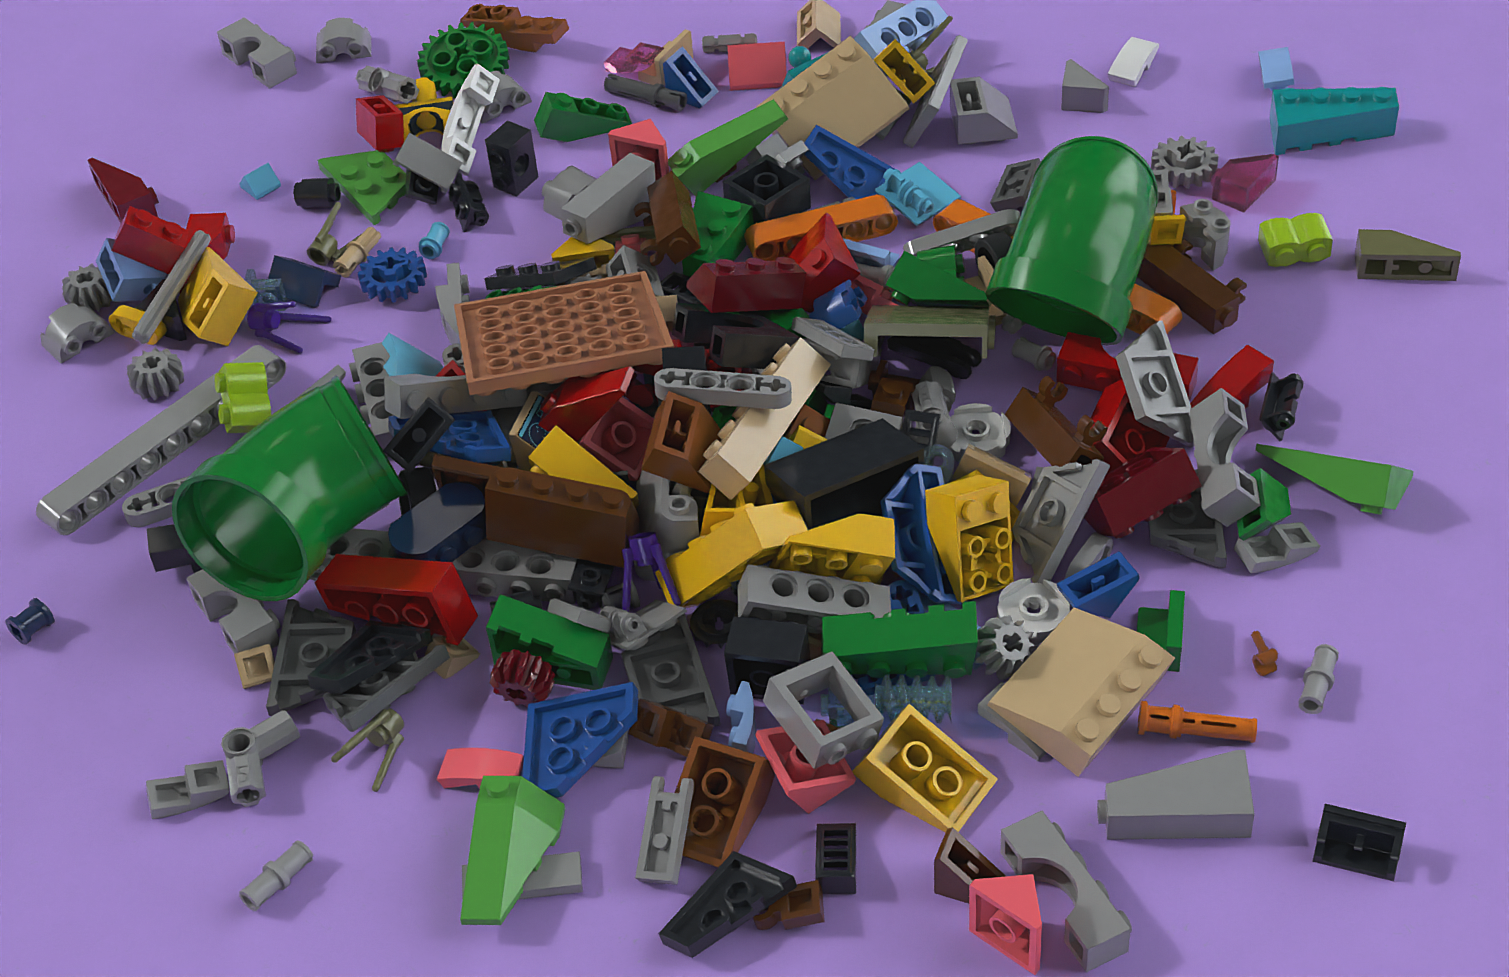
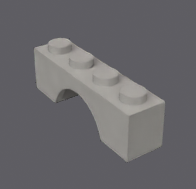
M406 374L384 377L385 410L400 419L411 418L428 397L448 414L524 406L527 400V388L522 390H514L512 388L497 390L496 393L489 396L469 395L466 375L438 377Z
M1220 388L1190 409V429L1194 439V456L1197 461L1198 478L1202 485L1200 487L1201 507L1208 517L1215 518L1228 527L1261 505L1257 480L1233 462L1230 463L1236 444L1248 430L1245 406L1224 389Z
M1040 811L1001 829L1000 853L1015 874H1033L1034 881L1055 885L1063 890L1072 900L1075 907L1065 919L1064 942L1086 972L1128 952L1130 933L1132 932L1128 917L1123 911L1115 909L1109 901V895L1104 885L1099 880L1095 881L1087 871L1083 857L1078 851L1073 852L1065 842L1062 829L1056 822L1051 823L1045 813Z

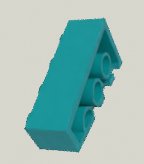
M1320 87L1315 89H1273L1269 119L1274 154H1285L1286 149L1298 147L1299 151L1311 150L1313 144L1327 142L1329 146L1341 145V142L1348 138H1353L1358 142L1394 136L1399 111L1396 88L1347 87L1326 89Z

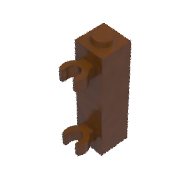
M670 171L647 187L649 202H641L634 207L636 217L643 213L650 214L643 219L644 226L654 225L656 239L645 240L640 245L643 255L651 250L656 251L655 254L649 257L652 266L660 264L665 254L674 264H677L701 248L690 192L674 172Z
M1182 239L1181 244H1174L1173 247L1169 244L1150 245L1148 243L1137 278L1161 296L1174 302L1181 311L1212 334L1225 327H1230L1237 321L1239 304L1246 299L1240 293L1241 290L1247 287L1245 282L1239 278H1234L1225 286L1192 261V257L1186 254L1188 250L1193 248V245L1185 239Z
M1046 375L1039 383V393L1022 387L1004 415L1052 466L1063 467L1065 464L1075 462L1087 465L1092 464V460L1095 459L1103 461L1105 457L1093 444L1104 437L1107 427L1101 421L1095 423L1085 414L1078 421L1076 428L1054 406L1068 392V388L1059 381L1056 387L1051 390L1055 382Z

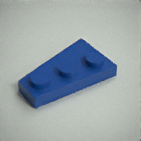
M818 125L815 126L804 142L809 149L805 156L848 198L860 199L879 195L875 189L885 183L883 178L885 171L889 168L895 169Z

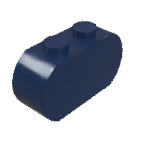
M453 482L442 486L391 523L388 538L394 558L453 562L487 536L484 496L477 487L464 482Z

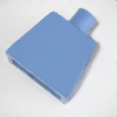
M106 238L96 258V263L112 301H143L162 279L168 277L169 274L111 251L115 239Z

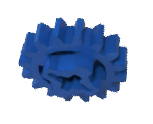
M390 247L384 253L378 250L377 257L367 256L368 263L360 264L361 271L358 272L362 292L368 293L370 299L378 296L379 302L385 301L386 298H391L392 302H396L399 297L406 300L408 299L407 293L417 294L419 292L418 286H425L424 278L427 277L423 257H417L414 250L408 254L404 247L398 252H395L393 247Z

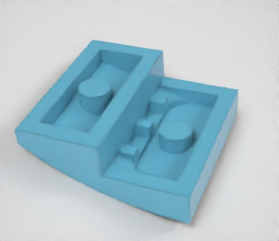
M388 333L382 342V345L390 355L383 366L389 376L406 374L436 376L444 368L437 359L391 333Z

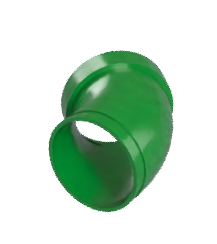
M1101 136L1078 137L1053 148L1042 159L1036 169L1007 255L1000 258L996 263L986 290L987 299L1009 316L1045 332L1066 337L1068 332L1100 338L1102 345L1120 343L1133 310V305L1129 299L1146 251L1158 203L1156 178L1145 159L1128 145Z
M336 375L331 378V381L320 387L313 388L273 413L236 441L223 454L212 456L205 460L176 490L172 501V517L177 534L185 549L195 562L212 578L243 596L262 601H280L294 596L301 590L324 562L327 549L355 526L387 507L390 502L400 496L404 497L408 493L353 399Z

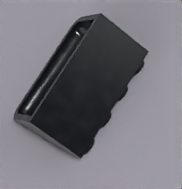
M882 418L764 465L765 482L777 503L795 501L807 530L859 513L883 517L880 501L911 465H924V448Z

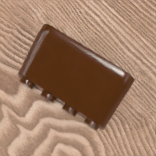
M510 467L501 468L493 472L485 487L487 540L624 568L622 549L629 547L628 537L639 532V514L626 492L615 488Z

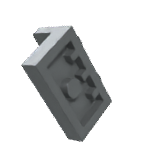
M1039 158L1006 166L990 201L995 212L1007 209L1015 210L1021 206L1024 208L1036 169L1041 162Z

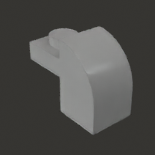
M777 133L757 145L747 156L746 160L751 164L768 154L804 174L805 170L801 166L803 163L801 158L809 149L802 140L787 147Z

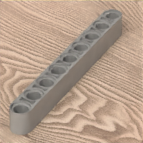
M261 345L251 347L230 362H264L268 389L279 382L286 372V362ZM215 374L45 495L37 505L36 516L59 534L69 535L220 425L219 405L223 404L221 393H217L215 390Z

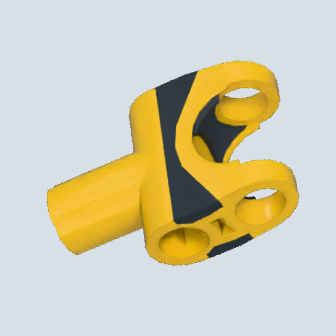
M421 77L415 79L416 86L419 89L416 99L411 100L408 104L395 105L403 112L404 141L409 133L416 137L426 132L444 134L446 122L454 103L453 97L437 99L436 85L428 78Z

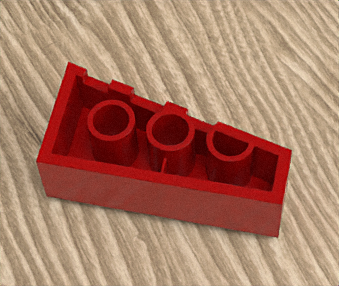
M336 554L314 582L327 608L365 620L375 616L385 623L427 628L431 630V635L435 633L446 636V643L457 646L478 617L453 562Z

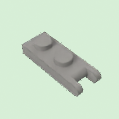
M654 776L651 783L635 878L640 882L677 885L694 782L693 779L683 778L680 792L670 793L664 792V777Z

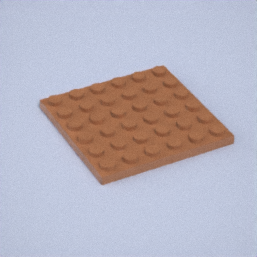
M646 271L454 304L469 395L489 396L496 393L497 390L508 388L522 390L530 387L531 384L541 382L555 384L569 377L581 376L588 378L598 375L599 372L618 370L628 366L633 368V366L647 363L649 365L663 364L662 348H674Z

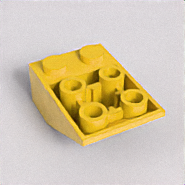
M206 247L178 297L183 323L197 337L228 346L258 292L210 247Z
M975 475L925 490L927 525L957 601L971 600L1004 589L1007 585L1014 582L1009 482Z
M859 513L791 535L787 538L769 568L802 571L807 574L826 577L835 576L845 580L876 584L895 559L894 519Z

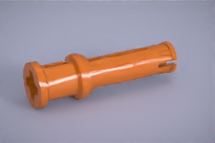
M1141 701L1137 734L1144 735L1145 732L1169 734L1170 738L1174 739L1181 737V734L1254 743L1257 734V718L1249 719L1184 711L1183 707L1176 704L1169 708L1148 705L1147 701Z

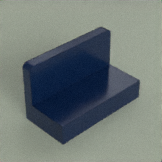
M274 255L265 290L317 308L324 285L339 287L342 275L292 258Z

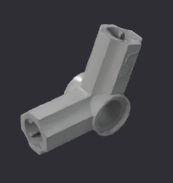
M921 382L915 385L916 388L911 393L916 411L941 414L936 450L947 449L956 441L958 434L951 422L942 387L938 382ZM916 422L915 428L930 430L931 424ZM910 435V438L915 442L928 444L929 438Z
M281 710L250 729L244 727L234 728L228 731L222 738L221 745L226 756L230 795L233 804H241L244 807L259 804V801L266 796L262 773L263 759L300 738L298 728L286 710Z

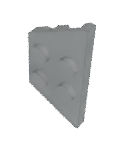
M1158 321L1147 328L1115 358L1136 421L1189 447H1194L1193 434L1190 429L1191 405L1163 321Z
M1095 459L1092 460V464L1087 465L1075 462L1065 464L1063 467L1055 465L1043 468L1012 528L1014 538L1021 546L1020 552L1024 562L1030 564L1035 575L1031 578L1033 583L1043 584V579L1051 581L1110 468L1109 464Z

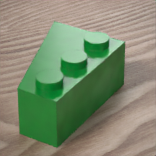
M697 191L693 211L701 248L682 260L683 275L691 277L703 263H716L719 259L731 261L737 259L747 245L744 234L751 225H754L753 207L751 205Z
M502 594L499 595L486 625L494 665L502 652H511L513 649H517L521 653L529 651L533 656H541L542 662L552 665L551 670L555 673L554 684L590 690L603 687L613 660L609 634Z

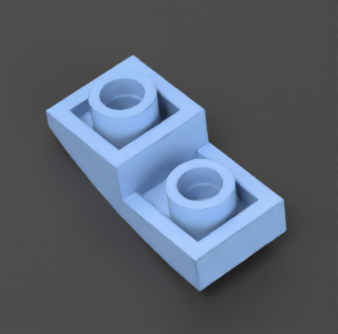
M1288 47L1258 51L1264 89L1270 88L1273 91V89L1288 88V85H1294Z
M741 681L736 695L731 694L727 703L726 715L731 717L732 725L728 746L753 754L756 742L754 702L749 682Z

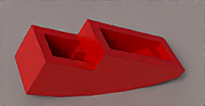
M1246 345L1205 384L1190 403L1191 408L1222 388L1244 404L1246 409L1249 407L1250 396L1269 382L1270 374L1273 373L1274 360L1253 347Z

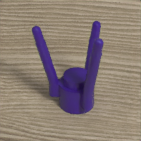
M294 301L267 304L256 302L248 311L247 324L250 329L255 330L256 337L266 338L285 348L302 353L303 349L270 332L279 327L281 320L331 322V317L279 313V311H276L278 309L295 307L296 302Z
M643 532L628 537L629 547L622 549L624 557L622 610L630 612L633 560H636L637 566L651 565L657 586L662 590L655 574L660 569L673 603L679 606L681 600L663 557L661 544L657 541L656 532Z

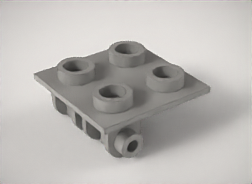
M656 599L636 613H630L613 606H606L599 614L611 618L612 623L607 633L610 635L611 645L628 651L644 646L649 641L648 637L658 630L663 631L674 626L678 622L677 618L687 612L686 608Z

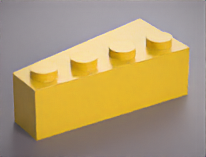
M795 501L754 507L753 503L742 505L733 511L734 517L711 526L710 534L690 541L687 544L689 548L686 551H680L667 557V567L681 600L679 606L683 608L697 606L732 586L731 582L741 579L748 564L757 566L774 560L789 536L807 531ZM659 569L655 572L667 602L674 604Z

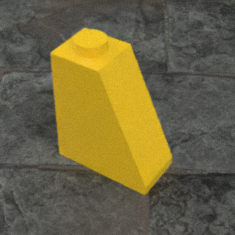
M896 39L873 59L913 104L935 84L930 75Z

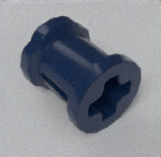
M33 598L29 602V607L16 617L10 616L5 620L10 633L20 643L25 645L31 641V636L45 625L51 626L55 622L50 609L37 598Z

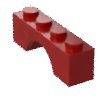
M1071 332L1067 333L1057 357L1056 382L1060 381L1063 384L1103 392L1106 386L1122 379L1116 359L1103 349L1100 338ZM1173 353L1190 402L1197 382L1199 358Z

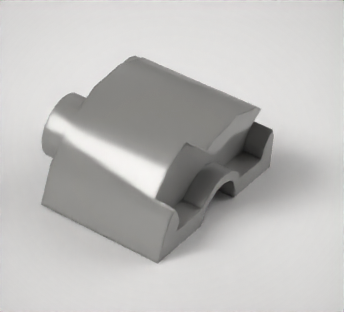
M335 18L327 21L326 26L317 33L316 63L335 61L336 56L340 53L349 54L352 59L371 57V35L368 29L353 23L351 18Z
M499 71L490 72L499 78L500 81L493 102L485 106L480 122L485 123L500 116L503 107L507 105L517 109L532 102L529 94L509 75L501 74Z
M568 166L553 180H549L544 184L542 188V196L544 197L543 210L562 221L561 207L593 183L596 178L574 166Z
M1198 199L1194 204L1180 206V215H1185L1186 218L1182 239L1190 242L1193 247L1201 248V259L1214 271L1223 265L1228 251L1230 220L1224 212L1213 207L1212 202L1207 199Z
M70 303L58 308L48 317L51 322L47 326L45 334L41 332L40 337L42 346L56 360L63 363L79 354L85 341L93 340L95 343H98L115 332L92 308Z

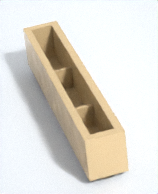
M801 337L791 347L785 343L773 357L776 364L771 362L761 373V375L785 377L791 382L792 401L790 405L781 409L737 407L732 413L736 420L733 421L731 419L717 434L721 440L716 439L703 454L707 460L698 472L730 500L752 481L831 366L826 359Z

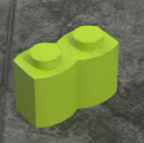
M1306 213L1292 219L1273 218L1259 224L1258 242L1268 266H1288L1298 261L1317 262L1331 256L1333 239L1322 214Z
M264 362L224 363L219 373L215 374L214 381L215 390L217 393H221L223 404L219 405L218 411L220 424H225L227 433H248L271 416Z

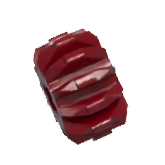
M513 649L511 652H502L492 669L489 683L494 688L493 692L496 695L503 696L504 701L514 702L516 706L522 704L528 708V704L545 701L549 693H551L555 673L551 670L552 665L542 662L541 656H533L529 651L521 653L519 650Z

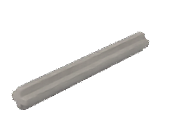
M202 230L195 232L132 333L134 340H138L141 344L148 343L198 263L205 248L208 247L211 241L209 234H205Z

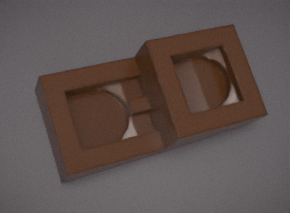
M639 698L637 721L630 727L628 734L656 747H665L688 757L694 737L697 736L709 740L714 725L678 710Z

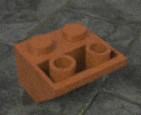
M668 391L655 414L641 470L709 493L712 483L698 471L707 460L703 456L704 452L716 439L721 440L717 435L721 429L702 403Z

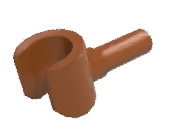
M1259 631L1252 632L1251 637L1258 649V654L1252 658L1256 672L1260 676H1264L1277 671L1275 663L1278 659L1277 651L1266 646Z

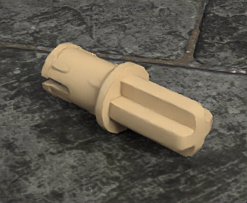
M368 227L356 241L349 242L346 247L347 250L333 263V267L336 268L335 272L342 275V277H349L361 262L367 260L368 253L381 238L380 232L376 231L374 227Z

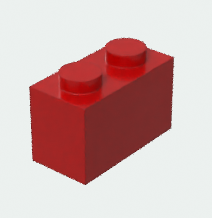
M384 95L356 98L357 132L379 152H392L394 148L402 147L404 143L403 112Z
M129 206L117 231L111 251L169 274L185 248L189 230L182 228L174 222H168L153 216L146 210Z

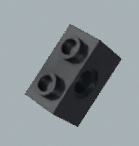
M507 120L485 139L493 187L517 197L539 177L531 129Z

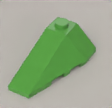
M773 99L689 141L668 159V165L678 179L696 196L697 191H705L786 122L788 117Z
M1256 444L1257 452L1343 499L1361 504L1360 511L1382 515L1383 508L1395 510L1413 478L1414 471L1393 465Z
M483 776L475 808L460 917L461 925H502L523 893V884L532 871L537 872L542 863L541 857L549 846L555 845L560 837L565 804L522 776Z

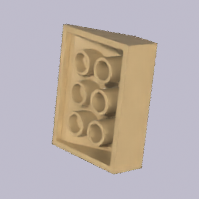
M851 36L756 106L757 108L773 99L777 102L788 117V120L771 134L775 135L778 133L787 147L800 140L805 142L815 126L818 125L859 148L910 109L909 105L869 54ZM805 155L801 158L803 161L801 166L814 180L823 175Z
M1074 607L992 697L987 706L1079 777L1138 708L1140 702L1161 681L1175 657L1145 634Z

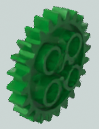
M461 22L457 29L448 25L447 32L439 29V36L430 35V43H422L423 50L418 51L419 59L417 64L420 77L433 81L436 85V92L441 90L442 96L452 92L453 98H456L465 79L476 64L481 65L489 72L499 71L501 74H505L504 69H509L508 60H510L506 41L502 40L500 33L495 35L494 28L486 31L485 24L475 28L474 22H471L468 28H464Z

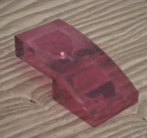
M642 42L633 50L619 47L604 61L605 69L607 72L622 74L645 70L655 62V57L664 47Z

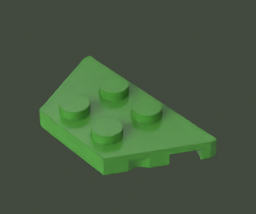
M375 150L317 160L319 169L328 178H333L335 183L339 184L341 192L373 225L381 221L380 214L386 207L392 209L398 203L399 198L406 195V173L399 166H394V161L385 152Z

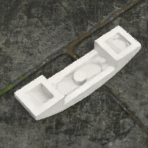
M479 64L474 65L457 94L449 113L442 139L441 150L463 162L458 172H461L464 176L469 175L477 151L472 148V144L484 108L493 102L500 81L499 78Z

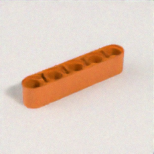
M873 195L756 223L746 230L744 238L753 258L775 261L778 257H785L825 213L831 215L842 238L855 242L891 233L897 227L898 219L885 196Z

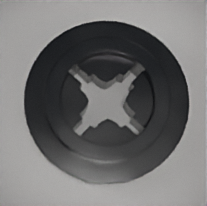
M718 599L700 605L690 618V629L695 641H703L706 648L712 644H717L722 649L724 643H727L733 616L738 617V604L733 601ZM717 617H720L723 622V629L721 630L715 627Z

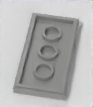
M961 35L956 36L931 73L930 77L934 80L935 84L921 97L903 139V143L911 148L916 144L940 109L968 39Z

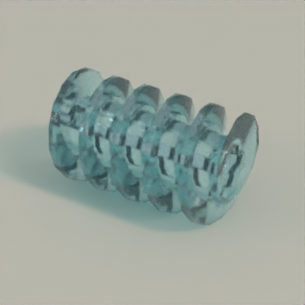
M885 674L881 685L875 684V707L882 716L887 711L890 722L908 704L913 706L927 719L929 714L933 713L937 724H941L945 713H948L951 721L952 682L950 676H945L941 687H939L935 676L931 675L926 686L922 685L919 675H915L911 686H908L904 675H900L896 685H892L889 674Z

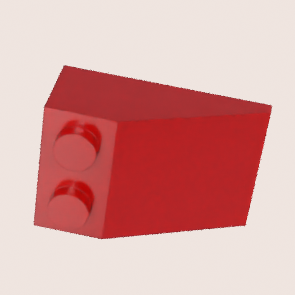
M825 213L785 255V257L794 259L806 272L801 308L810 313L814 311L813 300L847 280H851L852 283L861 273L831 215Z

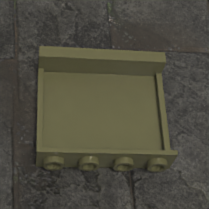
M872 305L864 322V343L875 349L873 357H877L885 336L982 337V359H987L988 349L994 350L996 315H989L990 307Z

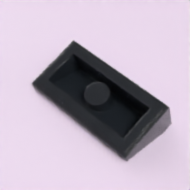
M428 397L383 449V452L410 474L453 424L455 419Z

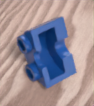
M847 280L813 300L814 311L809 313L810 319L823 320L838 329H842L860 318L862 313L860 307L865 305L867 296L860 287L852 289L850 287L852 285L851 280Z

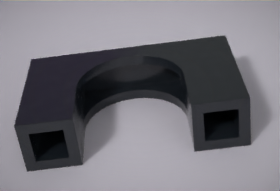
M676 303L672 335L684 343L710 344L709 359L721 367L766 369L771 362L776 364L773 357L785 343L791 347L800 338L755 311L711 313L702 304Z

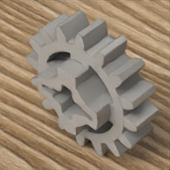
M1180 136L1179 141L1168 138L1167 144L1159 142L1158 149H1153L1151 169H1167L1168 182H1173V188L1182 185L1189 189L1190 184L1201 187L1202 180L1211 182L1212 176H1216L1219 156L1215 154L1214 146L1207 147V141L1205 140L1197 143L1196 137L1185 139L1183 136Z

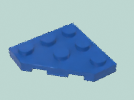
M491 410L449 414L455 421L430 450L431 452L493 466L500 464L501 461H511V447ZM388 416V429L392 439L410 418L400 419L396 416Z
M634 682L528 704L522 777L555 798L563 797L637 721L638 689Z

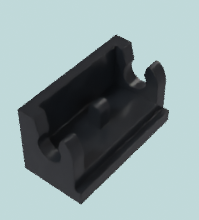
M1325 804L1312 862L1394 881L1406 822Z

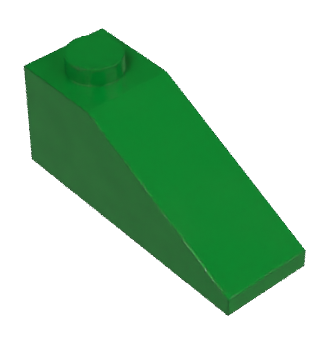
M906 251L903 252L885 284L892 292L890 297L906 306L909 302L918 306L991 307L992 305L986 297V292Z

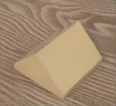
M968 444L950 482L978 469L984 476L1008 481L1009 501L1016 507L1032 477L1030 473Z

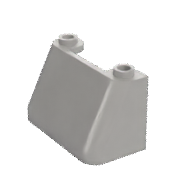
M642 470L636 481V492L639 499V506L636 508L639 514L638 534L656 532L657 541L661 544L662 554L666 562L667 557L680 551H686L689 548L687 544L693 539L700 537L697 503L687 495H669V481L672 482L671 480ZM633 560L635 572L639 578L656 581L651 565L637 566L636 560Z

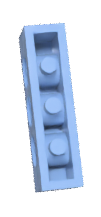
M913 0L860 31L854 40L872 59L894 39L910 53V49L912 48L915 51L948 15L936 0Z

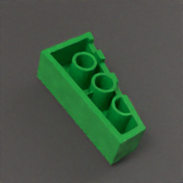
M976 601L962 602L963 609L945 611V606L942 604L928 606L929 612L921 614H910L904 608L891 610V612L884 614L882 618H875V615L871 612L822 617L821 656L833 652L850 675L868 674L874 678H883L890 674H906L910 678H922L927 675H944L947 678H960L964 675H971L978 644Z

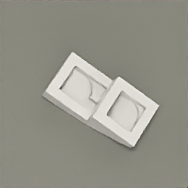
M1131 37L1114 60L1108 72L1109 80L1136 87L1144 69L1149 70L1159 49V43Z

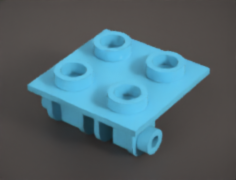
M921 162L916 163L902 173L898 169H887L883 175L885 183L875 189L879 195L885 196L892 206L916 226L942 211L954 200L961 199V195Z

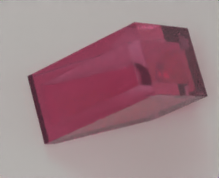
M1269 154L1230 159L1221 169L1218 168L1212 176V200L1244 213L1276 181L1279 156Z

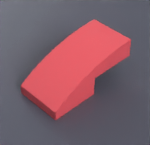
M489 748L447 749L437 781L444 789L475 784L480 789L483 776H520L524 756L510 751Z

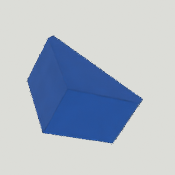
M683 46L663 63L665 88L686 93V104L700 109L719 92Z
M1118 551L1058 582L1057 588L1073 608L1075 607L1096 616L1110 618L1140 578L1137 571L1122 553Z

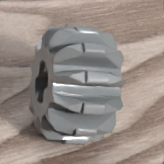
M93 263L85 268L79 266L77 271H69V277L62 279V295L67 304L75 303L77 306L90 307L98 312L102 307H110L112 298L99 268L95 267Z
M155 347L152 352L147 353L143 351L141 356L132 357V363L127 366L128 381L134 393L139 394L143 400L152 397L156 401L159 396L169 397V392L179 391V384L184 382L183 367L176 354H172L169 349L159 351Z
M1011 615L1003 616L1000 619L993 617L977 630L978 644L976 651L980 653V656L975 663L982 664L984 662L986 664L985 675H991L996 672L998 680L1007 679L1038 648V646L1029 642L1034 632L1025 633L1023 630L1024 620H1018L1013 623Z

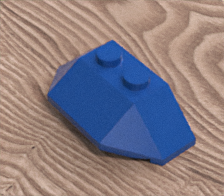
M913 464L880 501L883 517L894 519L895 559L891 563L892 570L934 602L962 605V602H958L927 525L925 490L944 485L941 467Z

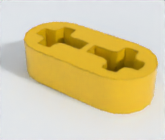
M120 305L109 316V323L116 332L133 339L132 333L145 311ZM162 320L147 344H156L166 334L167 329Z

